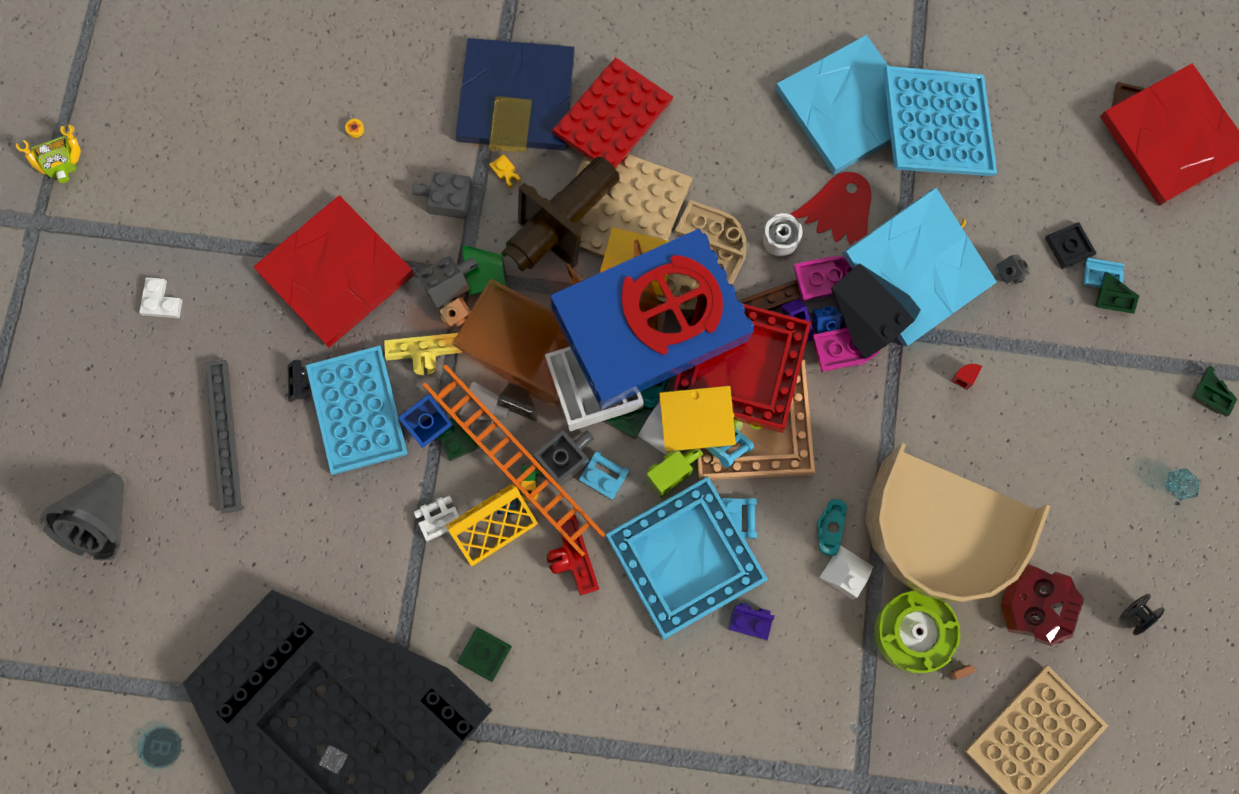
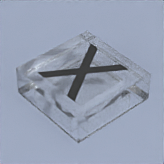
M329 745L319 765L335 774H339L348 754Z

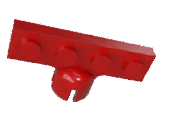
M575 514L561 526L569 537L580 529ZM560 534L563 546L551 550L547 554V562H554L549 566L551 572L557 574L567 570L571 571L579 596L598 591L599 586L582 534L574 542L585 553L583 557Z

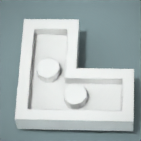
M146 278L139 313L143 316L180 318L182 300L180 298L164 297L167 284L165 279Z

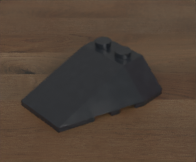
M860 263L831 287L839 311L842 312L845 326L846 328L848 327L852 344L864 359H867L892 342L915 321L921 310L910 295Z

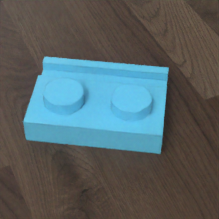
M1093 258L1085 260L1083 285L1100 288L1104 271L1109 272L1123 283V267L1125 264Z

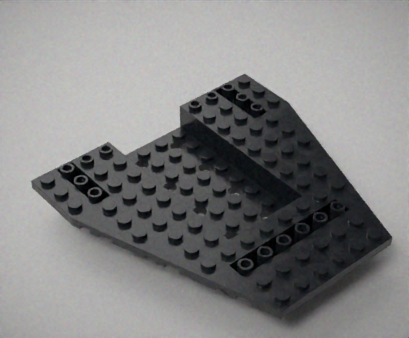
M271 590L183 682L235 794H421L493 711L449 668L274 590ZM320 685H324L327 690L323 697H319L316 693V689ZM348 713H353L356 717L352 725H348L345 722V717ZM291 716L297 719V725L294 728H289L287 725V721ZM377 741H382L385 744V750L382 753H377L374 749ZM320 744H323L327 749L326 754L322 757L316 753V748ZM332 750L334 751V758L340 754L342 755L334 760L335 770L332 769V762L324 765L332 759ZM407 769L413 770L415 774L411 782L404 779V772ZM348 773H353L356 776V782L353 785H348L345 781Z

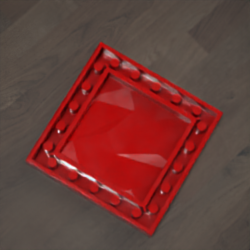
M1193 63L1109 108L1100 115V118L1159 206L1239 161V130Z
M340 195L253 266L259 275L328 348L415 275L405 261Z
M704 295L698 296L690 326L697 324L705 313L707 300ZM743 304L747 319L750 318L754 325V332L748 342L677 374L673 391L730 386L732 409L735 415L733 417L734 420L783 433L811 321Z

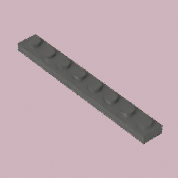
M226 360L208 362L206 365L220 513L224 514L242 511L229 370Z

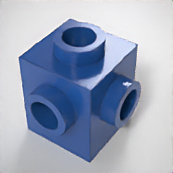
M825 306L821 309L813 310V326L817 334L839 330L840 325L843 324L842 314L838 312L836 307Z

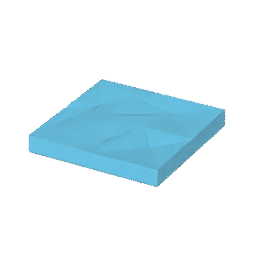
M867 35L777 83L775 89L833 175L891 143L883 69L888 64Z
M937 188L928 191L842 252L852 269L859 263L910 295L921 309L915 321L897 336L902 346H909L997 282Z
M708 476L606 533L608 541L663 640L768 581Z

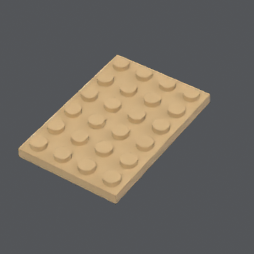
M1046 665L964 752L1005 794H1046L1102 734L1108 725Z

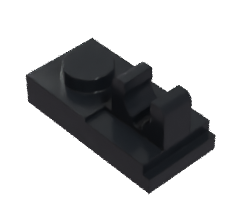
M293 360L288 365L289 402H293L296 399L306 400L310 397V394H304L301 389H307L309 384L301 383V379L304 376V368L301 367L300 360Z

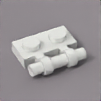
M450 495L444 498L440 497L436 499V502L427 506L426 504L420 506L421 509L414 511L416 518L425 517V520L418 524L427 542L448 533L446 524L459 517L455 506L450 509L446 507V505L453 502ZM441 509V513L431 517L430 512Z

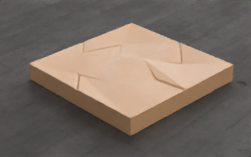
M805 360L801 362L784 432L780 433L765 428L755 430L749 424L743 423L740 432L753 442L754 448L734 460L733 464L728 468H725L720 460L706 448H699L698 451L701 450L703 455L696 459L698 481L707 476L710 480L805 476L815 473ZM737 443L728 449L726 453L729 455L739 448L741 444Z

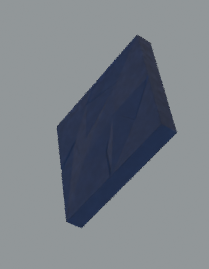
M468 38L456 129L457 142L565 151L566 143L552 134V132L569 111L575 47Z

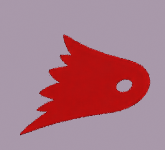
M840 173L833 177L812 199L790 215L794 216L795 219L808 216L805 224L818 220L817 233H822L832 228L835 242H838L847 234V239L850 245H852L855 239L859 241L867 235L872 197L871 187L868 181L858 173ZM849 183H853L857 186V190L854 193H849L846 186Z

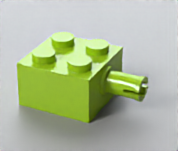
M690 449L683 455L679 450L675 453L671 451L664 456L662 463L659 465L655 463L648 468L649 472L647 473L646 480L659 498H662L691 476L693 468L690 464L702 456L703 453L701 450L698 451V449Z

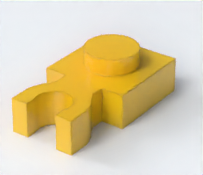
M504 154L489 164L500 181L505 178L509 189L513 187L510 182L511 179H515L517 183L521 182V178L516 173H513L515 167Z

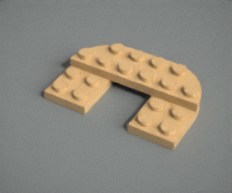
M690 200L675 229V233L683 236L700 228L702 233L707 235L709 239L708 245L711 250L716 252L719 266L725 269L728 283L733 285L747 252L746 237L741 224L726 212ZM669 274L667 285L674 297H679L699 287L695 279L683 274ZM647 292L643 293L644 297L659 303L667 301L665 295L662 297ZM698 296L679 305L682 314H694Z

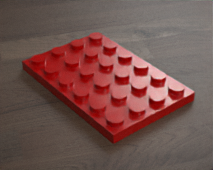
M615 57L555 126L552 134L590 160L600 156L617 169L672 102L674 96Z

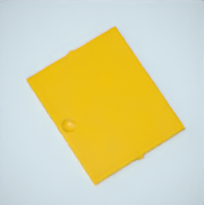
M612 227L600 273L670 241ZM667 274V275L664 276V279H665L666 283H667L669 274ZM657 281L650 282L643 290V292L662 297L664 295Z
M730 386L659 393L665 452L736 445L733 419L735 415L732 409Z

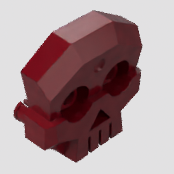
M1027 565L1018 580L1007 586L1001 603L1008 632L1034 636L1035 641L1049 646L1073 638L1084 597L1076 589L1070 576L1058 572L1050 574L1032 565ZM1043 587L1047 588L1048 592L1041 593L1040 589ZM1062 607L1060 616L1055 612V608ZM1034 615L1039 617V620L1036 622L1031 620V617Z

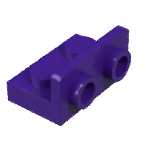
M740 603L739 606L735 605L733 608L728 630L767 641L775 616L770 615L771 611L759 608V611L751 609L750 605Z

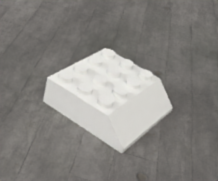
M567 347L545 354L569 431L643 408V399L641 393L638 392L601 410L571 348Z

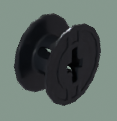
M1149 593L1134 601L1119 617L1120 621H1125L1131 617L1138 624L1133 630L1134 636L1149 629L1165 611L1163 607L1152 611L1146 605L1151 597Z

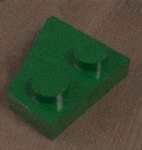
M1104 271L1095 306L1097 308L1134 314L1139 295L1112 274Z
M1209 366L1206 368L1192 398L1227 417L1231 414L1237 398L1228 390L1225 382L1217 378L1213 372L1214 368Z
M450 418L453 425L440 434L439 438L449 461H452L480 447L453 418Z

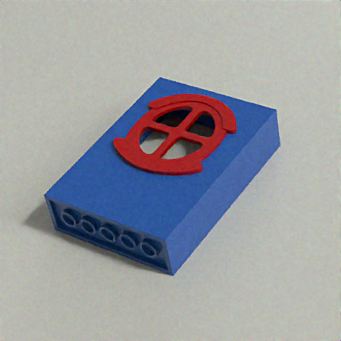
M700 228L550 295V307L601 410L748 342L754 332V325L751 319H747L744 313L743 303L737 300L734 286L728 283L725 269L719 266L717 262L718 256L714 250H711L708 245L709 239L705 233H702ZM667 274L687 275L695 279L699 287L679 297H674L664 276ZM657 281L667 301L653 309L642 312L639 308L640 296L650 282ZM699 295H704L707 300L705 313L697 324L689 326L679 305ZM666 310H672L682 330L679 333H662L649 327L646 321Z

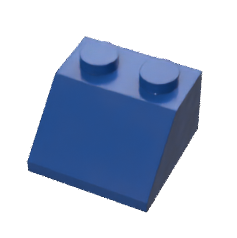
M430 393L398 417L422 448L453 425Z

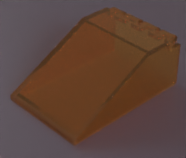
M490 279L453 341V346L524 392L557 407L560 402L545 354L570 346L552 309Z

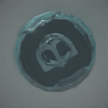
M166 726L154 727L145 733L138 745V754L143 763L153 769L166 768L172 765L178 759L181 752L182 742L179 734L174 729Z

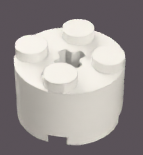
M780 213L775 215L767 222L763 232L762 241L765 250L776 256L793 254L802 237V226L790 214Z

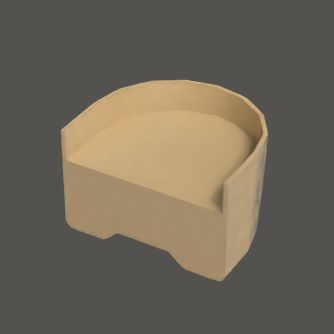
M904 443L882 461L869 494L865 523L873 549L895 578L923 596L954 603L992 597L1018 580L1034 554L1051 506L1045 505L1039 509L1030 507L904 453L906 447Z

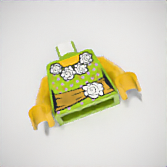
M68 125L69 133L66 132L64 126H61L60 131L65 136L34 146L32 151L29 150L30 145L26 140H23L26 144L25 149L20 148L18 143H16V147L18 150L24 151V156L34 169L41 174H47L50 178L57 177L59 183H66L70 180L68 173L77 169L76 163L81 153L78 141L73 136L75 128L72 125Z

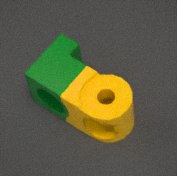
M521 466V475L530 466ZM537 468L521 482V485L529 494L536 489V476H542V473ZM521 492L524 501L526 503L532 504ZM539 494L534 497L536 501L539 499Z

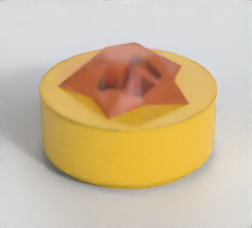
M351 119L346 123L345 130L351 138H359L364 133V126L360 120Z

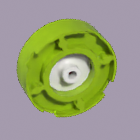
M909 591L892 598L881 608L875 621L874 635L881 655L890 665L906 673L921 674L936 671L950 662L960 643V626L956 614L948 603L940 599L923 596L916 591Z

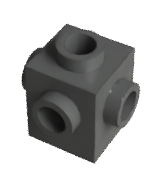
M1019 254L1011 255L996 264L1001 272V279L1007 284L1015 283L1017 285L1025 280V276L1030 274L1028 264L1024 259H1021Z

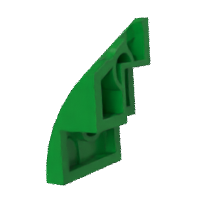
M462 246L464 261L473 256L478 265V268L466 273L470 296L507 288L506 271L501 254Z

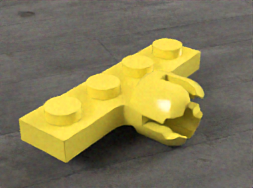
M461 333L384 340L386 361L413 359L414 372L424 376V367H426L428 375L436 371L437 356L462 353Z

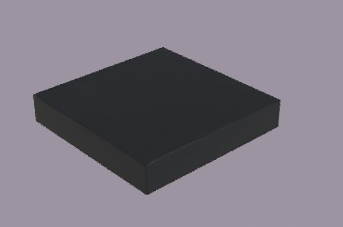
M1079 222L1045 237L1062 269L1097 254Z

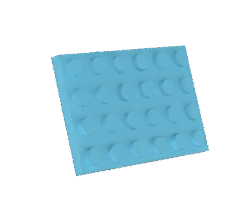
M381 345L306 365L331 475L408 455Z

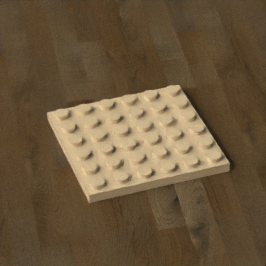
M628 154L616 169L620 181L578 223L582 230L580 249L604 258L612 227L669 240L693 177ZM584 156L576 176L592 160Z

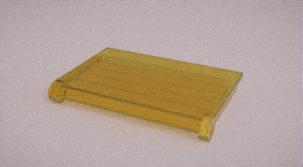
M495 97L489 150L526 152L532 100Z

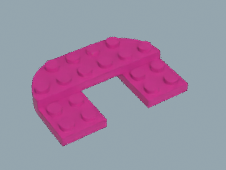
M831 256L793 265L802 301L833 295L831 287L852 270L844 256ZM846 326L844 329L814 334L812 336L821 373L851 366L858 367L866 364L878 354L876 352L867 359H864L852 344L851 335Z

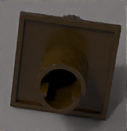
M597 156L550 201L542 198L535 188L523 183L519 187L518 223L522 228L506 242V248L501 252V255L511 257L519 266L518 269L523 272L526 268L532 269L551 250L573 269L578 264L582 234L578 223L620 181L616 168L603 157Z

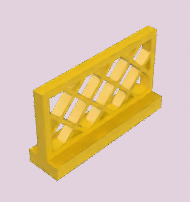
M511 483L446 524V527L472 567L538 525V522L517 487ZM515 498H518L521 502L519 511L509 509L510 502ZM496 510L504 511L502 521L492 519L493 513ZM508 512L518 514L515 524L505 522ZM521 515L529 516L532 520L526 526L519 525ZM479 521L488 522L485 532L475 530L476 524ZM491 523L501 524L499 535L488 533ZM504 525L514 527L513 534L509 537L502 535ZM463 531L471 533L468 543L460 541L457 535ZM474 533L484 535L482 545L472 544ZM487 536L497 538L495 546H485ZM470 547L480 548L479 556L472 560L469 556Z

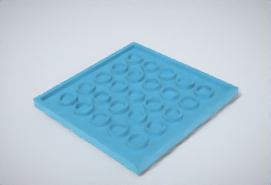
M886 66L883 69L894 170L995 176L997 174L984 75Z

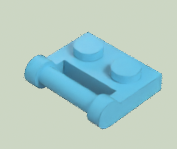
M735 428L736 444H741L735 451L729 455L726 453L734 445L708 447L706 449L716 456L725 468H728L742 454L750 452L754 448V444Z
M596 451L579 481L608 499L613 500L630 470L627 468L623 469L601 456L602 453ZM597 462L620 475L618 480L596 468Z
M722 498L744 539H757V532H755V506L757 505V499ZM742 506H747V532H742Z

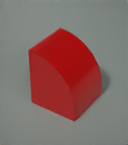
M979 364L963 366L954 374L951 382L968 390L974 384L982 366Z

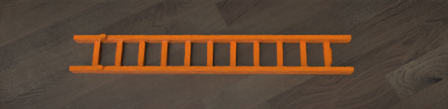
M445 364L443 366L444 370L454 381L446 385L438 395L426 382L423 384V387L583 557L585 553L574 541L590 526L602 538L606 534ZM459 385L467 395L450 409L441 399ZM472 399L480 409L463 423L454 413ZM485 412L493 423L476 437L467 427ZM498 426L506 437L489 451L481 441ZM511 440L520 451L506 464L502 465L494 455ZM525 455L533 465L515 479L507 469ZM537 468L546 477V480L529 494L520 483ZM551 483L560 494L546 507L542 508L534 497ZM564 497L573 508L556 523L547 512ZM578 512L587 522L575 534L569 537L561 526Z

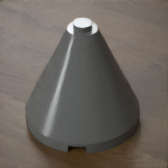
M116 473L106 474L46 507L39 517V523L42 524L44 522L46 525L43 531L54 542L82 557L86 552L95 555L93 560L104 561L114 558L121 546L124 492L122 477Z

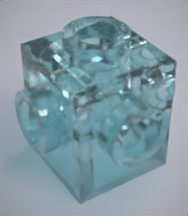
M1187 468L1168 472L1167 489L1179 501L1198 497L1200 480Z

